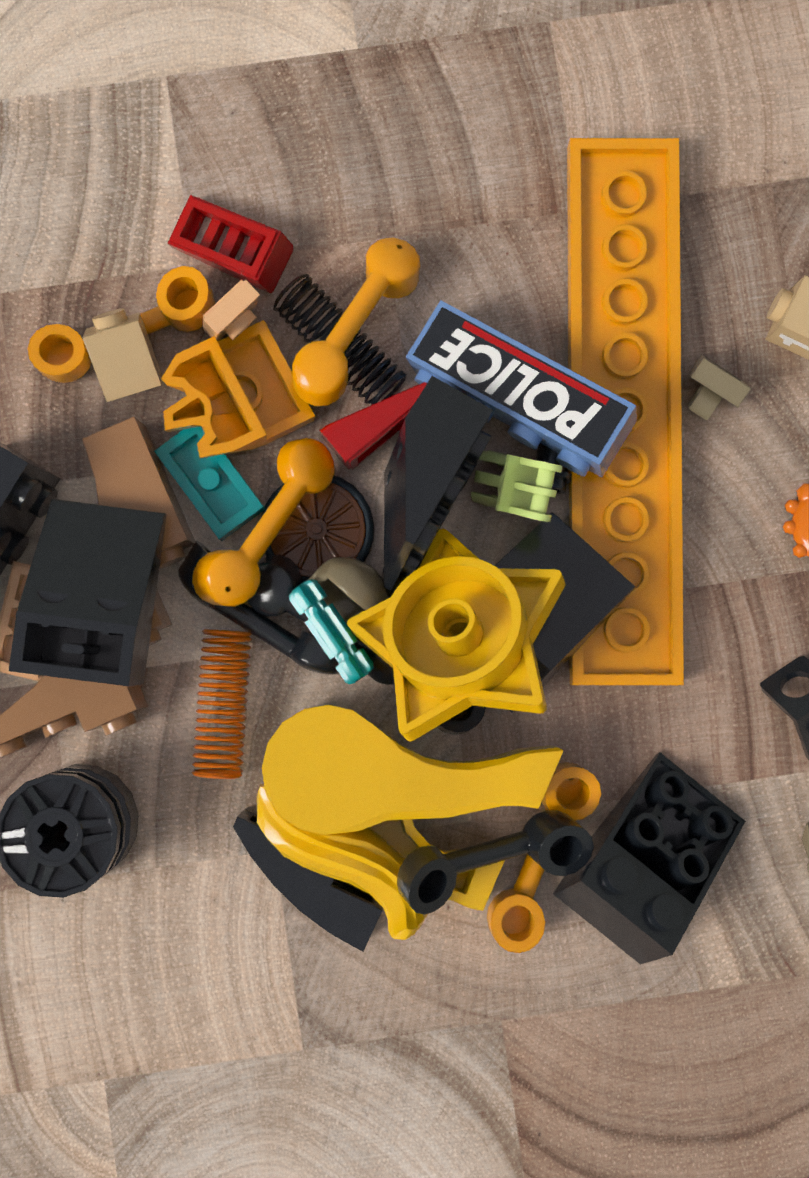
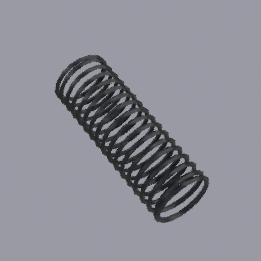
M302 274L281 291L274 302L273 310L279 312V317L285 318V322L291 324L293 330H298L299 336H304V342L311 343L321 337L319 341L326 340V337L341 318L343 309H336L337 303H330L331 296L324 297L325 290H318L319 284H312L313 278L309 277V274ZM302 278H305V279H303L300 283H298V284L291 290V292L286 296V298L284 299L283 303L281 304V307L276 308L277 305H278V303H279V301H280L281 298L283 297V295H284L296 282H298V281L301 280ZM314 288V290H313L312 293L307 297V299L304 300L298 307H296V308L294 309V307L296 306V304H297L311 289ZM320 294V296H319L318 299L313 303V305L310 306L303 314H301V312L305 309V307H306L315 297H317V296ZM324 301H326L324 305L319 309V311L316 312L309 320H307L308 317L313 313V311ZM289 308L286 314H282L283 310ZM328 309H330V311L325 315V317H324L323 319H321L315 326H313V325L317 322V320H318ZM295 314L293 320H288L291 315ZM337 314V316L331 321V323L320 332V330L325 326V324ZM301 320L299 326H294L296 322ZM308 325L305 332L301 333V329ZM360 328L344 352L346 358H349L348 368L355 364L348 374L347 385H352V391H359L358 397H365L364 403H371L373 405L400 380L394 389L382 400L391 397L404 383L407 374L404 371H398L392 376L398 368L397 364H393L385 371L391 363V358H387L380 363L385 357V352L377 354L379 346H374L370 349L373 340L369 339L364 342L367 338V333L359 335L361 332ZM315 331L312 337L307 339V335ZM363 368L357 378L349 382L351 377ZM372 371V373L367 377L364 383L361 386L355 388L357 383ZM379 377L369 391L362 394L364 388ZM385 383V385L379 390L376 396L368 400L371 393H373L382 384Z

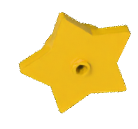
M444 528L439 529L420 567L400 583L393 595L351 617L347 621L348 627L355 636L393 668L398 729L401 735L409 742L414 741L471 706L538 714L544 713L547 710V704L533 643L565 588V581L560 570L497 568L479 559L448 530Z

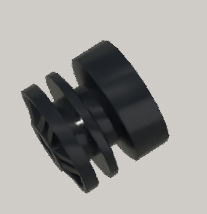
M74 764L25 782L7 798L0 812V863L2 868L18 886L38 896L64 898L87 890L127 857L137 837L139 813L132 792L117 775L94 765ZM60 822L65 823L68 827L64 834L67 841L64 843H60L55 838L59 832L57 824Z

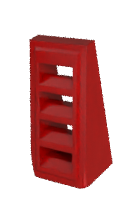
M193 195L189 196L167 243L172 248L239 280L242 279L243 281L247 280L252 286L268 293L274 292L293 252V244L281 231ZM205 217L210 218L211 222L200 245L194 243ZM225 227L230 228L219 252L214 251ZM245 236L249 237L250 239L240 260H235Z
M424 382L325 425L324 428L319 430L322 438L348 470H353L401 431L406 416L427 383Z

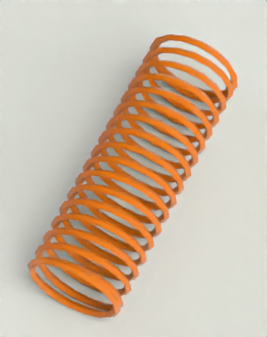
M203 629V634L228 637L203 638L201 640L203 643L231 647H202L201 651L233 656H201L200 659L235 665H200V669L236 674H200L198 676L200 678L238 683L200 682L198 684L199 687L226 689L236 692L199 691L197 693L199 696L234 699V701L198 700L197 704L236 709H197L196 712L237 718H197L195 720L196 722L226 724L237 727H196L195 730L238 736H195L194 739L222 741L238 745L216 746L196 744L193 747L201 750H223L238 754L195 753L192 755L194 758L225 759L237 763L194 762L192 764L194 767L226 768L232 770L197 769L191 773L194 776L203 778L236 779L240 778L243 772L237 766H241L244 763L238 757L244 754L239 748H242L245 744L239 740L243 739L245 735L239 731L246 728L244 724L238 722H243L247 719L244 715L238 713H244L248 710L246 707L238 704H245L248 701L240 695H246L249 692L247 689L240 688L241 686H247L249 682L239 678L250 675L247 671L237 669H245L251 666L247 662L236 660H246L251 658V656L234 651H249L252 647L231 642H250L252 638L249 636L253 634L242 631Z

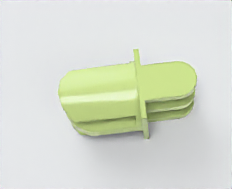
M490 450L483 451L479 460L504 466V470L501 475L476 470L474 482L498 487V496L471 492L472 501L493 507L496 511L551 522L552 515L546 514L550 497L556 498L557 490L552 489L555 472L561 473L563 466Z

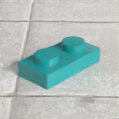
M201 426L183 429L154 450V452L217 538L223 541L266 508L226 454L206 458L199 457L197 443L204 436Z

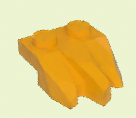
M264 320L247 327L234 340L228 336L217 342L215 336L177 353L161 378L167 386L183 391L186 394L184 398L163 411L165 431L171 432L201 426L204 436L197 443L200 458L256 449L314 422L315 414L310 405L297 395L293 385L292 371Z

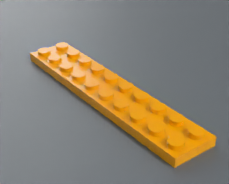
M570 138L567 146L568 369L635 404L637 411V422L603 477L591 471H588L585 477L569 470V473L572 474L571 482L569 483V527L636 587L569 659L570 685H684L679 138Z

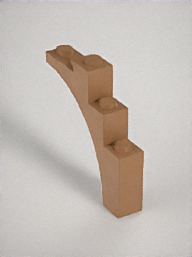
M133 416L83 438L82 440L96 481L98 505L167 514L159 569L185 559L184 549L193 546L196 541L164 467L154 452L156 449L146 426ZM156 590L149 646L162 640L159 634L160 630L172 625L158 590ZM42 676L31 690L0 715V758L26 748L23 737L41 729L45 738H48L78 725L74 717L76 714L84 732L102 727L105 736L137 723L133 713L148 707V704L139 685L121 686Z

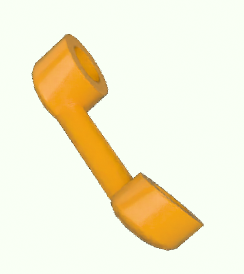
M394 237L377 240L369 247L366 253V281L326 340L313 341L303 346L295 355L292 364L293 385L297 395L305 403L313 406H328L336 402L344 394L348 384V360L344 352L382 296L386 298H402L408 296L416 289L420 274V256L416 249L407 241Z
M180 266L171 269L159 282L156 292L158 306L140 314L147 334L170 325L179 331L191 332L203 326V315L215 305L214 295L207 280L200 271L193 267ZM62 324L46 325L37 330L30 338L27 348L29 359L34 367L51 381L60 383L73 382L83 377L89 370L91 359L83 338L71 327Z
M301 438L287 442L280 449L277 457V471L284 486L240 549L215 550L207 553L198 561L193 571L192 582L195 592L203 601L212 605L236 607L246 603L255 595L260 585L261 577L258 562L303 496L305 494L321 492L332 482L335 472L334 461L331 452L323 443L312 438Z
M569 762L559 763L542 803L546 808L545 810H559L568 814L575 821L582 820L592 814L599 805L601 797L600 783L594 774L578 764ZM528 854L514 887L501 891L493 898L488 907L487 923L489 930L499 946L508 952L522 953L529 951L539 943L544 934V914L533 898L544 869Z

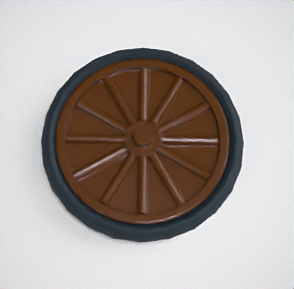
M334 475L331 484L325 490L303 496L266 550L265 555H282L291 559L298 566L302 575V583L307 581L322 564L334 557H354L364 562L370 553L374 539V521L371 509L364 496L354 485ZM284 483L272 493L264 506L266 509L262 512V516L284 486Z

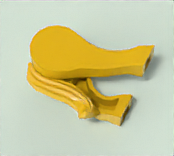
M332 705L306 708L282 722L267 743L262 764L264 783L260 784L257 793V824L267 840L284 857L304 868L349 883L370 894L385 911L388 919V931L391 937L398 940H406L418 931L428 914L416 913L399 894L397 887L399 868L407 855L418 847L433 846L417 831L412 819L450 818L500 806H524L538 809L564 750L547 745L518 748L496 756L470 761H443L421 755L405 747L353 710ZM439 849L443 854H446V853H449V852H452V851H456V850H441V849ZM504 861L458 874L455 888L448 900H452L467 908L483 911Z

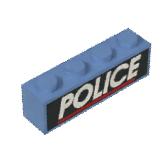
M442 300L438 303L406 355V359L417 374L414 378L416 383L419 385L424 382L428 383L431 376L473 398L493 410L487 423L494 417L509 425L508 434L525 446L537 449L541 443L559 453L556 457L558 463L585 477L588 471L600 477L604 476L637 422L635 404Z

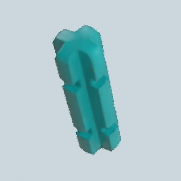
M315 579L305 581L291 592L289 600L299 615L306 614L308 620L305 624L330 660L336 658L339 665L335 668L345 683L349 685L356 683L373 670L374 663L363 648L360 650L356 648L354 643L358 641L333 603L326 604L324 599L327 597V594L318 581Z

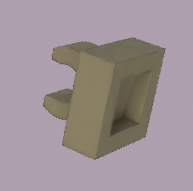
M701 354L689 374L691 378L702 385L695 392L687 406H689V410L708 420L722 398L739 407L751 390V387Z

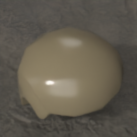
M334 557L329 559L308 579L318 581L327 594V597L324 599L326 604L333 603L345 621L390 598L388 590L384 587V579L372 566L354 557Z

